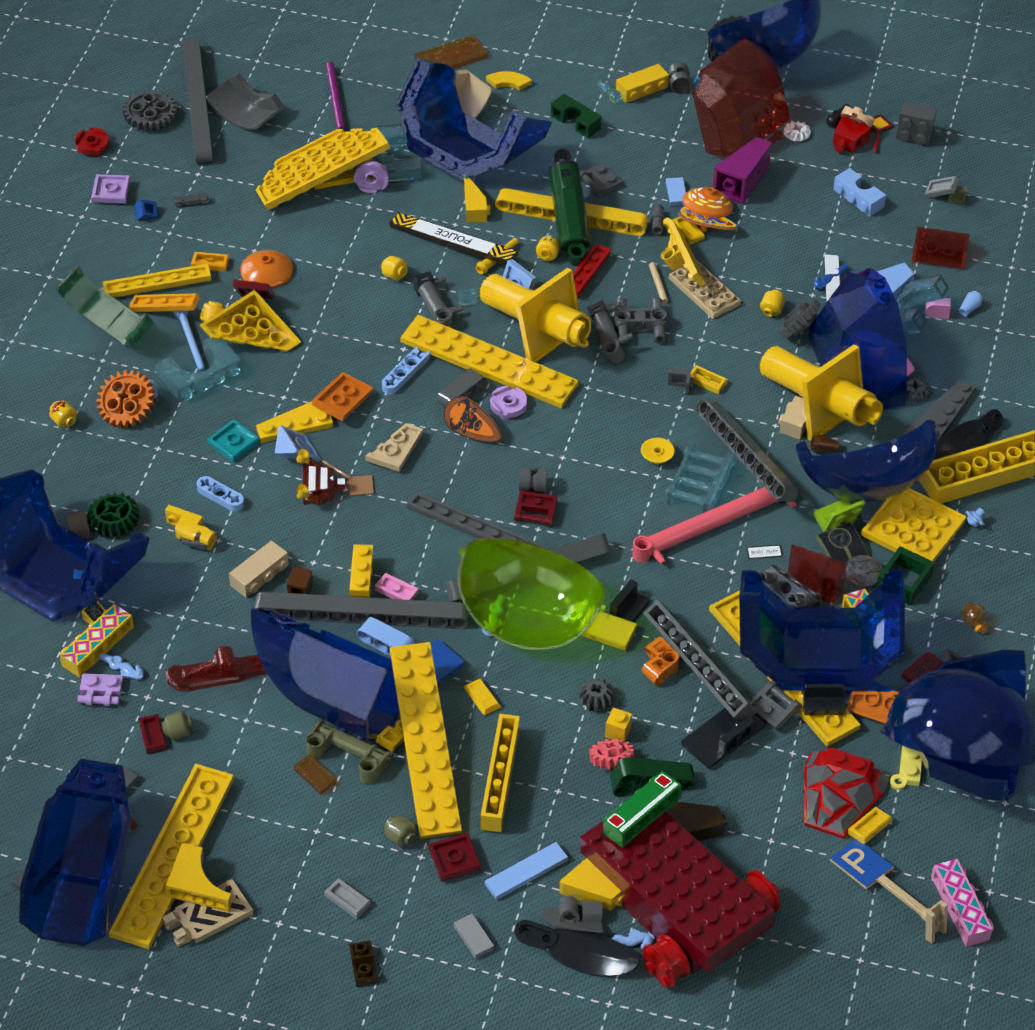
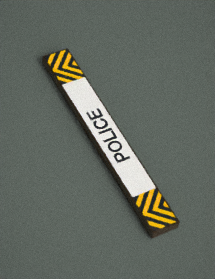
M400 212L389 222L392 228L505 265L508 260H515L518 256L517 250Z

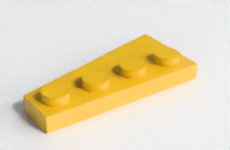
M311 401L256 425V430L260 437V442L265 443L277 440L278 428L281 425L306 434L333 428V421L328 413L314 407Z

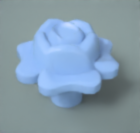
M980 507L977 511H966L968 515L966 520L974 527L979 525L985 526L982 517L985 511Z

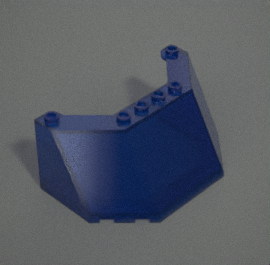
M421 58L416 59L396 103L397 110L400 112L402 119L400 121L403 132L407 137L408 150L464 181V178H472L508 164L542 141L552 122L545 118H530L512 110L502 133L463 112L454 81L456 72L452 67L444 63Z
M30 469L0 478V590L50 621H54L94 605L145 556L150 538L142 533H136L131 536L130 541L108 550L96 543H90L58 524L44 489L45 482L43 476L37 471Z
M742 570L739 594L740 653L749 658L756 668L775 682V685L780 690L804 691L805 684H845V691H864L876 677L878 678L890 667V664L904 654L905 589L903 570H891L885 573L883 582L855 608L789 607L762 582V576L759 572L755 570Z

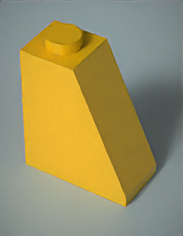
M587 858L560 880L559 892L562 895L573 896L580 901H602V908L613 910L616 906L622 905V891Z

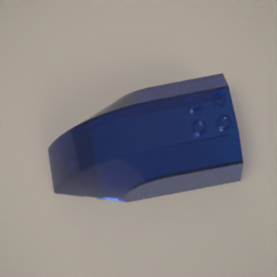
M252 608L251 627L258 656L272 682L287 699L313 716L338 726L337 730L355 734L354 737L361 741H366L367 739L374 741L388 725L392 726L399 714V706L390 658L323 629L320 633L309 629L310 624L297 622L293 618L276 611Z
M81 758L66 776L63 784L56 788L55 794L45 802L21 881L19 922L40 939L85 946L106 937L123 873L130 833L131 815L126 794L123 765Z

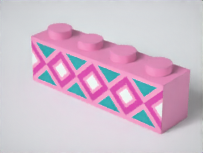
M958 859L934 865L931 875L932 880L943 902L948 905V912L965 946L968 947L989 941L994 930L993 923L990 918H987L984 905L976 896L974 885L969 883L965 867L960 865Z

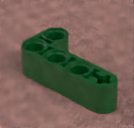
M632 757L622 758L617 762L610 774L613 794L617 797L627 796L635 786H645L653 776H657L661 771L680 783L681 790H691L697 784L693 765L685 762Z

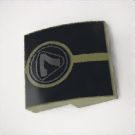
M851 522L817 534L816 540L826 552L825 558L835 571L844 568L846 562L854 556H869Z

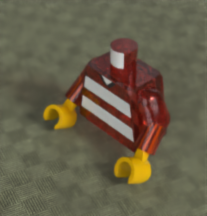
M301 449L296 460L300 464L305 462V465H303V484H300L296 489V492H298L297 498L303 499L304 505L315 504L319 506L327 501H333L334 490L346 489L345 478H334L333 468L323 466L312 458H308L309 452L306 449Z

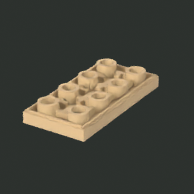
M698 261V267L706 282L702 287L690 280L689 273L684 266L669 274V279L712 319L741 305V300Z

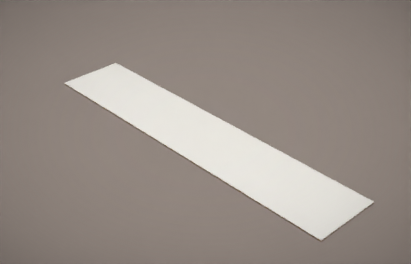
M824 254L825 275L838 274V256ZM834 276L826 285L827 310L841 311L839 276Z

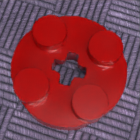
M93 127L89 128L90 131H80L75 137L77 152L99 157L109 147V137L105 130Z

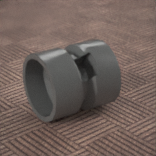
M680 62L672 64L668 69L671 89L676 94H684L692 87L689 68L686 64Z
M520 467L519 491L530 492L531 489H534L535 492L546 493L547 468L532 470L531 467Z

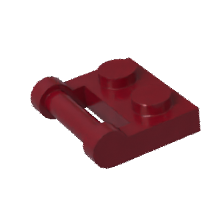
M520 490L514 513V521L520 522V520L542 523L552 527L558 496ZM522 510H523V511H529V512H536V513L547 514V517H546V516H540V515H534V514L522 513Z

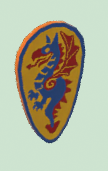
M685 206L680 207L678 210L680 218L700 225L702 232H706L709 227L722 230L738 229V225L727 217L713 218L702 216L690 211Z

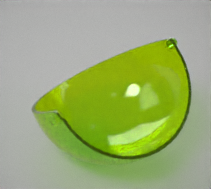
M503 538L478 539L470 542L464 548L460 547L458 550V554L461 555L457 573L458 588L465 608L483 630L506 644L529 650H548L562 647L583 635L592 626L598 614L605 612L607 605L603 603L606 593L601 582L578 563L554 551L530 543Z

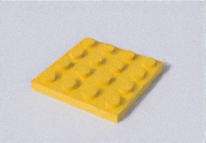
M900 483L862 529L861 536L894 553L901 546L935 562L966 522L967 516Z

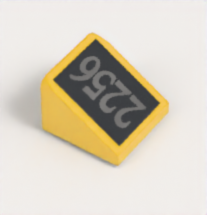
M95 599L82 609L83 620L91 624L103 614L105 609Z

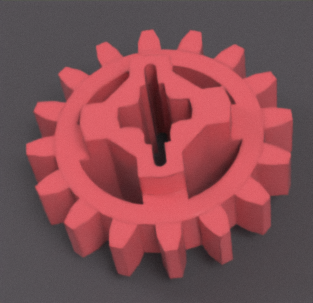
M613 738L612 741L605 739L602 742L598 741V745H592V749H589L590 762L594 766L600 765V769L606 768L610 770L612 767H615L620 759L625 757L634 758L633 745H630L629 741L624 743V739L618 740Z

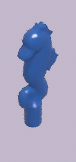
M847 264L837 268L838 274H827L821 281L820 277H817L814 282L815 289L822 291L834 276L841 278L842 273L849 270V266Z

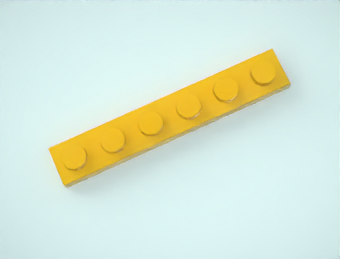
M208 264L104 281L103 288L106 299L212 280Z

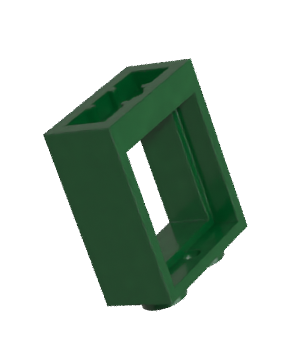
M899 546L879 574L876 589L911 605L931 577L935 562ZM896 565L920 575L912 587L888 577Z

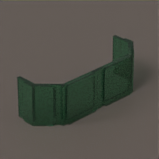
M78 265L56 288L59 295L78 313L126 347L133 348L154 324L147 313L140 317L99 288L84 274Z

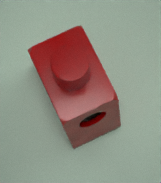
M842 116L833 135L832 144L834 149L839 153H842L844 150L851 153L856 152L869 141L871 127Z

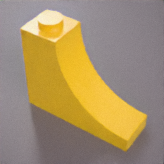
M182 843L166 883L167 897L229 912L231 893L214 886L203 872V848L196 844Z

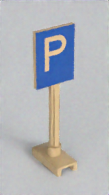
M855 839L830 858L834 865L866 890L878 882L917 912L921 919L926 922L925 939L931 944L935 942V934L938 931L943 934L947 932L948 905L940 900L931 908L923 906L885 876L894 869V866L866 844L864 845Z

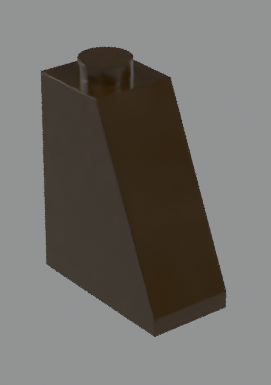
M676 802L666 810L671 817L698 841L724 835L727 820L717 806Z

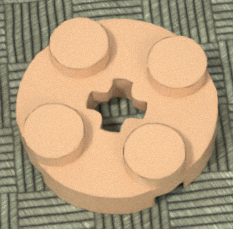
M845 106L841 113L842 116L872 127L875 121L873 117L863 114V110L858 107L852 109Z

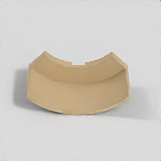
M468 70L455 71L450 83L445 88L446 93L441 97L437 96L435 99L422 104L418 119L443 138L454 136L468 127L478 117L486 106L493 89Z

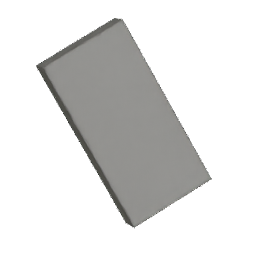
M957 176L931 180L925 195L930 198L952 194L955 192L960 179Z
M339 878L324 892L325 897L356 919L371 906L369 899Z
M473 914L454 922L455 930L475 959L494 950L493 943Z

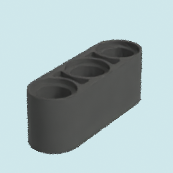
M468 369L439 392L437 402L445 407L449 400L455 397L464 396L471 399L484 388L487 380L475 370Z

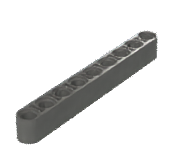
M701 399L696 407L698 415L775 499L794 502L798 496L797 487L719 403Z
M603 533L446 582L444 585L450 602H454L609 553L611 549L606 534Z

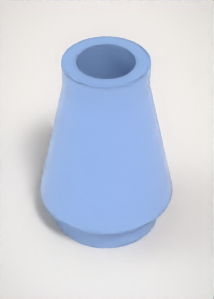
M976 291L969 292L958 309L959 313L966 317L982 305L983 297Z

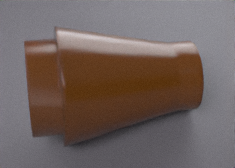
M819 434L812 436L810 449L814 450L815 453L838 451L839 441Z

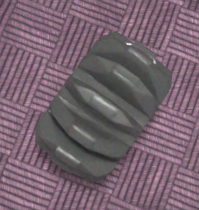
M596 677L595 681H592L588 678L587 683H582L579 697L582 706H586L588 710L594 708L595 712H597L599 708L604 711L606 706L611 705L614 692L611 684H606L605 679L599 681Z

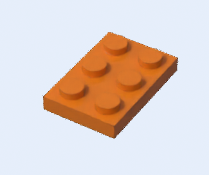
M342 372L312 400V405L343 422L373 393V387Z

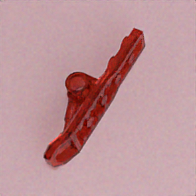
M222 646L215 651L213 659L207 662L185 666L172 665L165 672L167 684L175 690L192 691L238 683L248 677L288 671L285 650L239 658L234 657L231 647Z

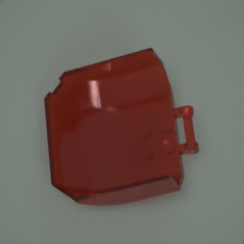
M742 39L700 70L698 87L694 88L692 93L705 150L708 154L727 157L754 138L765 139L771 133L773 136L767 139V141L773 144L783 139L784 135L780 131V127L790 120L781 74L775 61L761 46L747 39Z

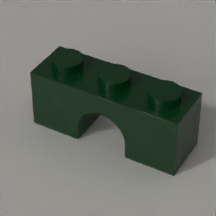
M563 94L551 103V116L561 123L575 119V131L584 137L590 138L601 129L602 116L568 95Z

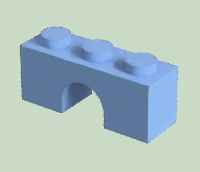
M851 168L835 176L833 190L869 217L884 208L886 195L875 186L870 189H860L862 177Z

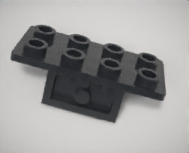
M724 708L681 741V745L703 765L711 768L765 727L766 721L757 713L752 718L748 716L743 721H738Z

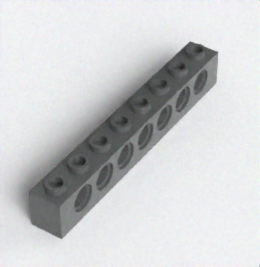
M657 599L644 612V615L735 719L743 721L748 716L752 718L759 711L665 604Z

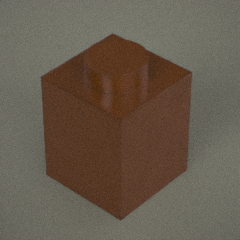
M293 567L287 582V592L309 594L313 585L312 570Z

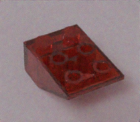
M792 544L788 572L804 586L810 588L815 593H820L823 601L836 605L844 588L848 563Z

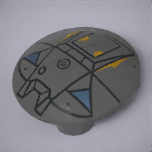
M867 555L854 556L844 566L846 578L857 589L876 584L878 576L883 570L878 560Z

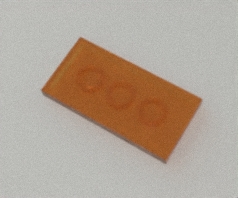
M474 35L415 53V59L429 77L488 58V53Z

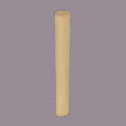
M651 262L649 268L659 297L663 300L662 304L668 303V298L656 264Z

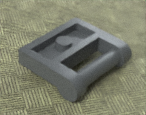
M599 163L587 170H580L581 181L586 182L598 197H602L622 187V181L603 163Z
M772 681L768 682L751 700L759 710L757 714L776 731L802 707L800 702L792 700L778 689L777 685ZM773 694L788 707L786 709L782 708L769 698L768 695Z

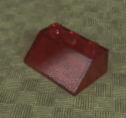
M917 227L912 262L964 269L970 234Z

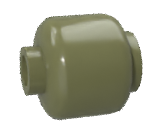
M183 711L166 715L162 722L164 734L166 737H170L171 740L189 736L191 733L190 728L194 727L191 716H186Z
M402 815L390 817L384 825L385 837L396 846L409 845L415 839V825Z

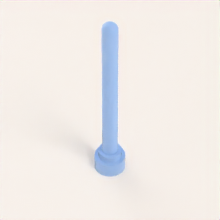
M173 311L175 317L181 321L198 369L200 371L204 370L205 365L187 319L188 311Z

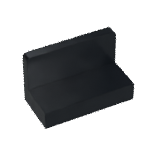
M631 579L611 602L610 615L631 622L635 621L650 601L649 598L637 592L638 582Z
M805 684L803 692L804 715H845V684Z

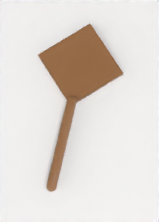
M322 460L324 465L348 479L350 496L374 494L372 475L351 477L327 461Z

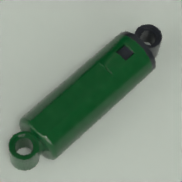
M558 149L554 154V164L549 167L548 172L559 246L561 250L568 252L569 263L579 266L585 258L586 248L591 243L578 163L571 161V153L567 149ZM576 252V253H580L581 255L575 256V255H573V253Z

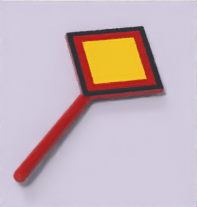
M881 114L873 117L875 121L871 127L876 132L874 153L877 152L879 134L894 127Z

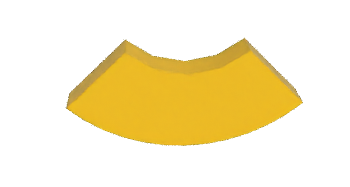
M496 72L486 76V81L495 89L511 87L520 91L532 85V79L516 72Z

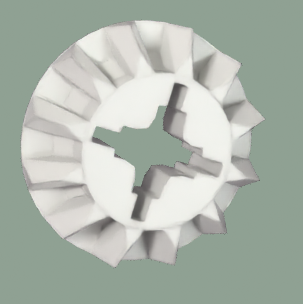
M799 120L798 122L791 121V123H787L784 128V135L792 141H804L809 138L811 133L810 126L806 125L805 122L799 123Z

